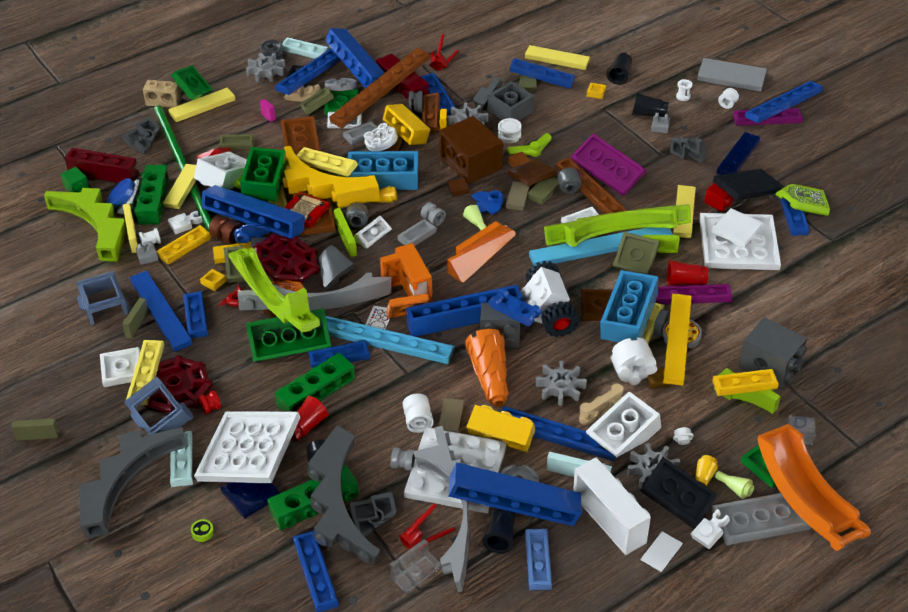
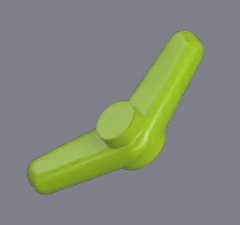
M545 133L537 141L531 142L530 145L508 147L507 152L511 156L519 152L532 157L540 156L543 149L551 141L552 136L549 133Z

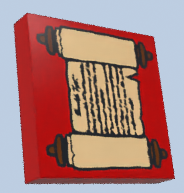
M299 191L284 208L305 215L304 226L311 228L330 208V203Z

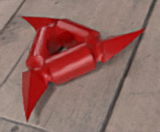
M237 284L236 291L227 295L217 307L225 304L239 307L238 299L236 298H238V291H243V289Z

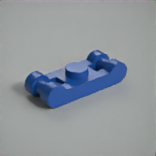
M503 288L497 292V296H493L488 301L491 308L526 326H530L534 322V318H538L542 314L539 306H532L510 295Z

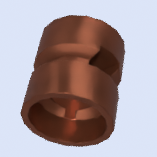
M217 215L209 225V234L229 245L237 244L234 231L241 228L242 224L230 220L223 215Z

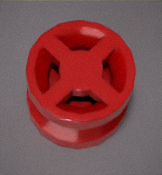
M215 390L210 391L208 395L198 396L205 415L209 414L211 410L222 408Z

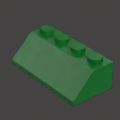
M324 308L310 310L311 313L319 318L320 326L308 332H301L290 322L284 324L278 317L247 322L246 326L253 362L331 347Z

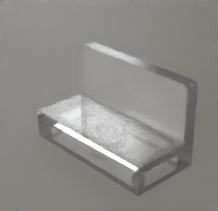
M423 539L391 563V578L405 593L409 592L440 568V562L428 551V541L426 539Z

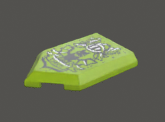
M789 184L776 193L779 198L782 199L784 197L791 203L790 206L795 210L825 216L829 215L830 208L824 190Z

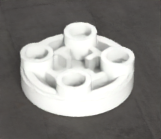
M381 123L376 129L364 134L365 145L370 151L388 149L396 143L398 139L397 131L394 127L388 126L387 123Z

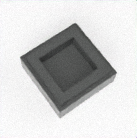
M660 310L654 323V336H661L667 321L668 311Z

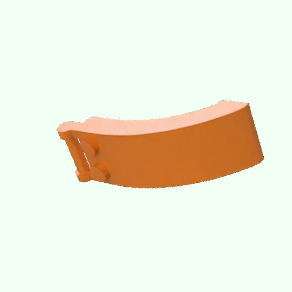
M786 424L758 435V443L763 459L779 491L793 510L810 527L827 539L834 550H841L846 544L858 538L864 539L870 536V528L859 519V510L843 499L826 482L814 465L806 449L802 433L790 424ZM850 528L855 529L854 531L846 535H838L839 533Z

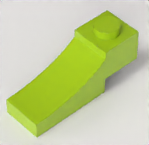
M726 368L718 375L734 374V372ZM772 390L723 395L728 400L734 398L755 404L772 414L778 410L781 397Z

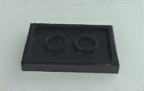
M664 457L659 461L640 492L693 529L699 525L717 496L715 492Z

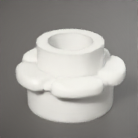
M678 428L674 431L675 436H673V440L678 442L679 445H686L691 442L690 440H692L694 435L691 433L690 428Z

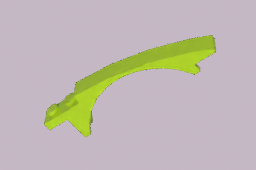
M690 205L608 213L578 218L577 221L544 226L546 245L566 242L571 247H575L589 238L614 231L635 228H676L677 225L691 223Z
M253 247L249 248V250L242 248L228 253L229 258L251 289L284 324L290 322L301 332H308L320 326L319 318L309 311L307 290L305 288L291 294L288 293L284 297L271 283Z

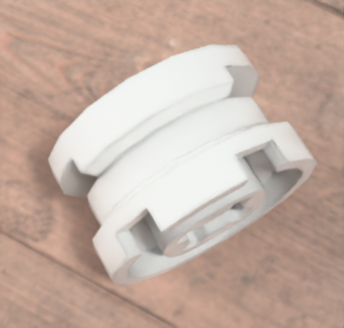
M507 118L498 123V138L502 142L516 143L519 141V138H521V123L518 120Z

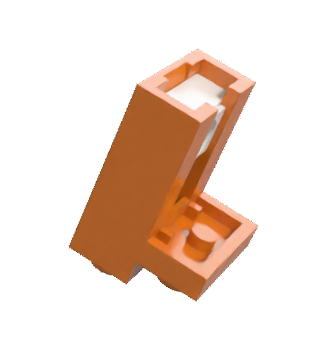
M413 243L395 248V254L380 258L381 277H391V288L402 285L408 296L427 293L428 303L433 302L432 276Z

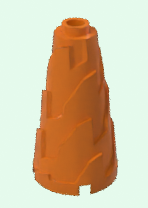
M496 329L476 331L477 336L472 338V334L467 337L465 341L466 350L471 358L473 368L484 390L486 399L493 406L500 407L505 404L508 397L503 333L500 335V331Z

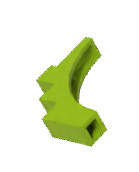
M82 188L81 193L45 192L44 198L48 209L72 213L83 218L93 226L98 233L96 250L99 261L118 262L128 233L125 219L115 218L112 203H103L100 189Z

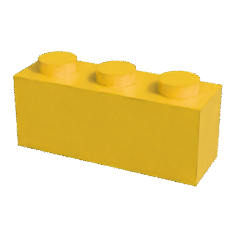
M403 104L386 105L382 119L385 123L394 127L397 134L409 145L426 144L430 132L428 126Z
M475 405L466 426L470 435L503 441L507 444L506 446L528 452L535 433L534 423L526 417L516 418L506 411H501L500 413L487 405Z

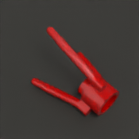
M444 34L441 35L437 54L434 56V52H431L429 66L437 71L446 68L448 63L459 52L456 50L445 61L444 56L440 54Z
M435 503L399 536L402 544L410 550L415 547L418 550L423 545L455 531V528L451 527L421 541L423 535L418 527L437 507Z

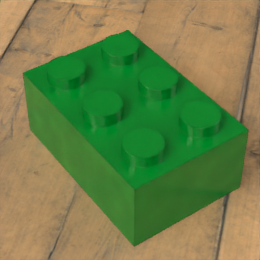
M251 147L240 181L241 194L259 200L277 202L284 170H286L285 165H287L286 150Z

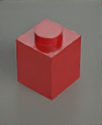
M715 183L706 190L705 204L722 212L733 204L734 198Z

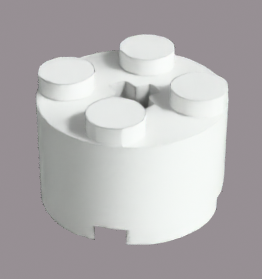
M630 338L625 339L615 345L612 350L613 354L610 358L620 380L630 383V385L639 384L641 380L657 371L656 360L647 341L642 338L632 341Z

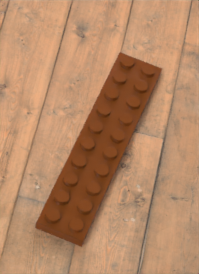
M314 116L280 120L284 146H291L295 155L304 147L320 151ZM311 167L319 172L325 173L324 170ZM328 198V199H323L324 201H327V202L330 203V198ZM331 203L330 208L311 228L304 226V232L299 234L300 236L335 232Z

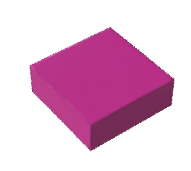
M265 99L261 100V114L270 122L276 120L274 106Z

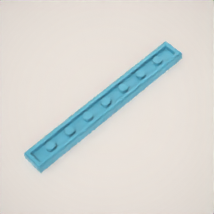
M643 228L627 231V233L639 236L673 235L670 228ZM624 232L587 239L575 247H571L566 243L530 250L529 257L533 265L537 266L536 263L540 262L542 264V261H546V263L552 261L553 264L616 252Z
M326 316L329 336L353 342L366 340L367 345L445 364H449L455 351V346Z

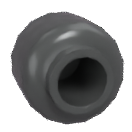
M565 168L557 176L560 190L564 193L573 194L582 185L579 172L574 168Z
M359 202L348 205L345 212V220L348 226L354 229L364 227L368 222V208Z

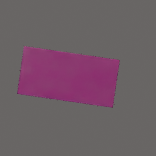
M594 133L571 156L572 161L623 197L646 173L645 168Z

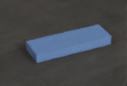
M525 529L529 590H552L547 529Z

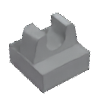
M656 113L653 116L651 131L668 134L670 123L668 114H665V117H658L659 113Z
M148 241V245L141 246V243L137 245L136 251L140 265L159 261L155 246L151 241Z

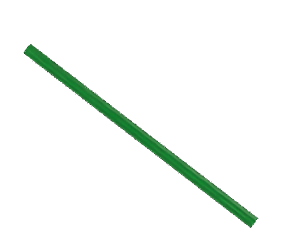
M157 105L154 107L155 113L182 172L187 162L162 106ZM195 182L190 193L205 227L209 231L212 218L209 211L202 208V196Z

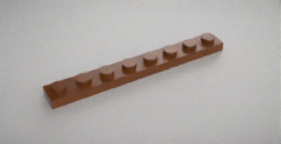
M416 48L329 117L330 122L340 128H344L430 59V54Z

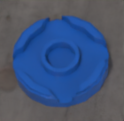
M130 178L122 180L111 191L106 203H112L113 209H118L117 205L125 204L133 194L134 189L132 187H135V183Z

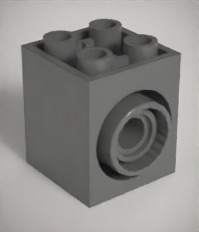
M764 317L744 340L739 368L747 372L773 369L779 383L778 388L782 389L786 383L789 384L791 382L794 372H799L803 366L804 361L802 358L807 351V347H805L807 338Z

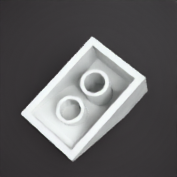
M230 151L199 158L194 179L200 181L203 185L211 187L217 185L226 189H232L234 181L243 174L247 159Z
M628 392L586 431V434L614 456L618 457L645 443L662 428L660 414L631 392Z

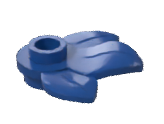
M497 190L490 193L482 191L472 194V198L477 201L476 205H478L480 213L488 211L490 214H495L500 211L501 205L504 203V196Z
M246 224L234 231V237L238 243L251 242V238L262 237L264 234L270 233V230L264 226L256 227L255 224Z

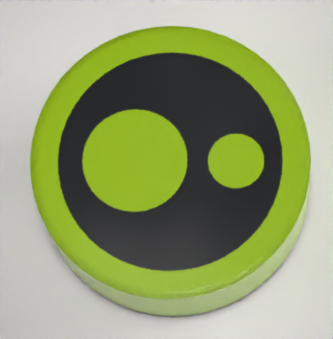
M206 519L194 522L191 526L193 539L198 542H205L211 539L214 534L212 523Z

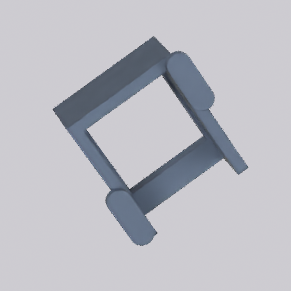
M114 271L76 282L80 294L77 297L80 309L86 311L91 325L95 324L92 316L94 312L120 304L125 315H128L131 311L128 301L122 295ZM112 288L115 289L116 297L89 304L88 295Z
M158 377L124 401L132 412V419L139 428H144L148 435L180 428L187 421L193 419V414L186 405L178 403ZM161 389L175 407V410L150 428L135 407Z

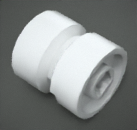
M417 393L406 397L403 401V410L409 431L421 433L424 432L425 427L431 428L433 426V417L430 412L427 396Z

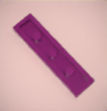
M788 108L760 123L745 117L746 112L749 110H735L733 112L736 126L802 123L803 120L799 108Z
M729 284L658 287V295L655 301L661 305L671 304L673 293L692 296L691 304L732 302V294Z

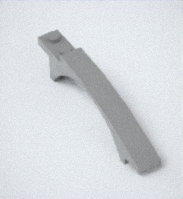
M366 273L358 281L342 289L324 293H307L309 311L320 308L325 310L344 307L391 294V277H372V273ZM273 284L284 297L288 293L296 292ZM253 290L238 291L239 310H269Z
M443 426L434 428L438 445L414 451L418 468L430 471L449 483V476L456 462L461 463V460L455 459L453 450L449 451L448 446L452 445L449 433H444ZM461 500L463 519L458 536L449 550L440 558L444 575L453 573L457 592H462L470 541L469 502Z

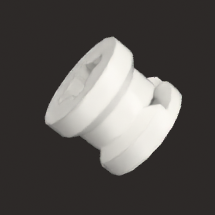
M727 88L719 96V104L723 108L729 109L737 102L739 94L735 89Z

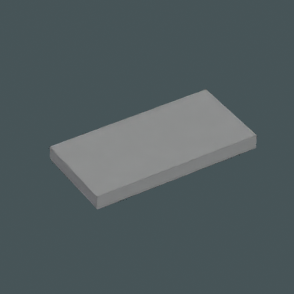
M703 58L697 81L761 92L767 69Z
M781 493L712 506V513L717 509L720 510L721 516L718 519H723L726 515L729 516V523L721 527L726 545L810 530L811 528L793 510Z

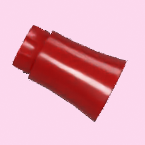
M670 260L667 268V285H706L709 269L707 266Z
M308 396L297 410L300 420L291 440L298 442L318 423L329 416L326 407L315 397Z

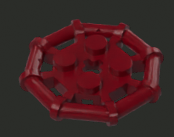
M270 234L267 239L253 246L265 273L274 282L293 281L304 283V280L311 275L317 274L320 270L317 262V250L298 239V236L291 239L285 236H276L275 234ZM262 253L267 254V257L262 258ZM268 265L272 266V267L275 268L277 271H274V270L271 269ZM302 268L307 269V270L304 271L303 273L301 272V269H302Z
M181 355L161 361L156 373L158 374L157 377L170 391L176 401L184 398L187 399L179 402L184 403L187 408L198 407L200 405L198 396L205 395L208 389L212 388L213 384L206 372V365L202 361L196 362L183 358ZM198 373L200 378L195 379L193 375ZM195 387H199V389H198V391L196 392V394L193 395V393H194V388H195ZM161 389L150 396L148 405H143L146 408L151 407L167 414L175 410V407Z

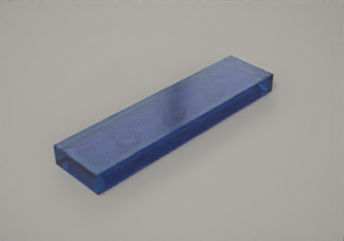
M744 132L719 165L716 174L723 175L738 172L759 144L761 137Z

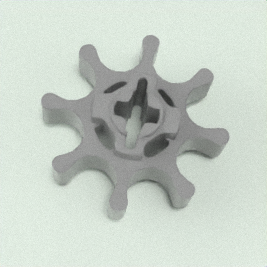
M259 53L257 60L248 59V67H246L247 76L255 75L256 82H259L261 78H269V81L273 82L275 75L284 76L285 59L277 60L276 53L266 57Z
M465 102L463 109L451 107V115H447V124H455L474 116L484 125V122H488V113H481V105L471 109L468 107V103Z
M562 360L559 361L558 369L553 370L547 365H543V375L546 377H536V387H545L542 390V399L545 400L550 395L557 396L558 405L560 406L563 405V397L571 396L575 401H579L580 391L576 389H586L587 380L576 378L580 376V367L576 366L573 370L564 369V361Z
M646 443L645 454L640 455L635 451L630 452V461L635 462L637 465H629L627 475L641 476L638 485L640 489H642L662 457L666 458L668 456L669 447L664 446L661 452H653L650 444ZM679 458L674 459V460H669V461L672 462L674 465H676L677 467H679V465H680V459H679Z

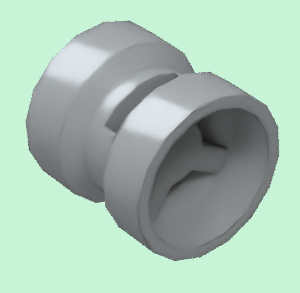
M432 202L425 204L421 210V217L429 220L434 226H439L446 216L445 211L437 208Z
M394 447L391 455V468L398 469L401 467L411 471L415 460V450L408 449L403 451L401 448Z

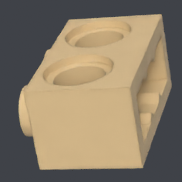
M147 80L143 88L146 106L161 105L162 107L173 108L179 106L182 99L180 86L175 82Z

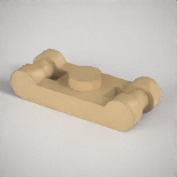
M614 384L609 392L596 397L591 403H582L580 406L581 414L579 415L580 424L589 425L602 417L622 398L623 386L621 384Z

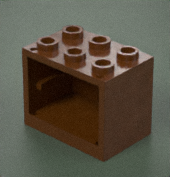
M474 116L439 130L440 158L461 178H465L467 184H471L503 169L504 144L502 140L495 136L491 130Z

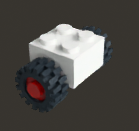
M542 261V264L537 262V266L532 265L525 275L527 284L521 290L523 301L541 308L542 314L538 318H534V321L542 323L547 334L550 336L554 335L555 337L559 335L563 337L565 333L569 335L571 334L570 330L574 331L576 330L575 327H578L579 318L573 305L568 303L570 298L563 284L559 269L555 263L552 264V261H548V263Z

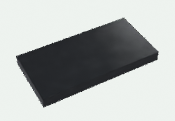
M762 169L716 175L713 179L716 185L735 200L776 194L785 187Z

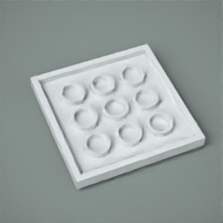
M700 213L699 219L705 266L720 269L780 270L781 262L773 215L745 214L763 222V225L745 247H742L712 233L713 227L725 214Z
M225 412L194 477L197 481L272 483L300 420L299 413Z
M425 427L418 450L438 445L435 429ZM444 431V433H449L452 445L448 446L449 451H454L455 459H460L461 464L500 472L506 451V443L494 439ZM415 459L404 491V498L463 509L460 499L448 497L449 483L430 471L418 468ZM469 502V510L489 513L490 506Z

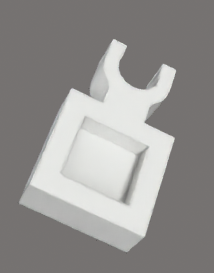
M194 211L188 216L183 213L168 219V223L175 235L192 229L193 224L203 223L198 211Z
M717 509L713 513L711 521L704 518L691 533L692 538L710 549L723 535L721 527L729 523V516L726 515L723 519H718L721 513Z

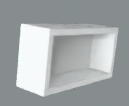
M597 458L575 468L573 491L581 493V505L619 549L627 555L647 543L651 517L649 512L637 503L634 495L628 493L621 481L615 478L609 472L608 467Z

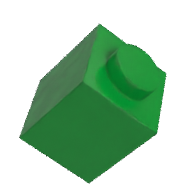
M77 167L60 174L63 186L68 192L81 193L82 188H89L86 176Z

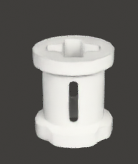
M682 79L678 81L679 90L676 98L681 101H688L691 98L690 89L692 88V82Z
M157 228L146 233L139 232L142 246L148 245V241H151L153 244H161Z

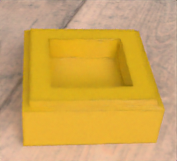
M590 83L586 97L603 99L606 85Z
M447 109L440 110V130L447 127Z
M211 269L200 279L202 285L213 291H216L227 281L226 275L214 269Z

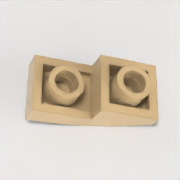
M319 84L310 85L306 88L302 86L290 95L285 94L284 98L289 101L302 102L320 91L321 88Z

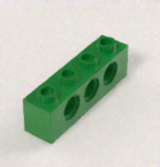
M145 165V170L141 173L142 183L139 184V195L136 196L137 206L133 210L134 217H137L138 225L160 224L164 206L163 202L169 181L167 165Z
M337 353L276 391V406L282 412H297L308 396L322 401L355 380L354 365L343 355Z
M347 465L343 466L341 472V492L344 502L351 501L359 496L358 483ZM312 479L267 499L269 512L280 531L293 527L295 524L319 514L310 505V499L321 481L316 482Z

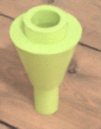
M469 205L465 208L463 217L480 230L487 227L484 224L478 205Z
M717 471L715 475L716 479L726 483L741 499L750 497L754 491L751 479L729 476L721 471Z

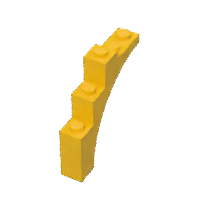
M291 146L284 147L287 165H285V177L282 178L283 187L288 189L289 194L307 191L308 195L321 200L332 198V201L337 203L338 208L348 207V205L355 202L367 203L380 200L379 186L375 175L341 177L322 173L303 163L295 155Z

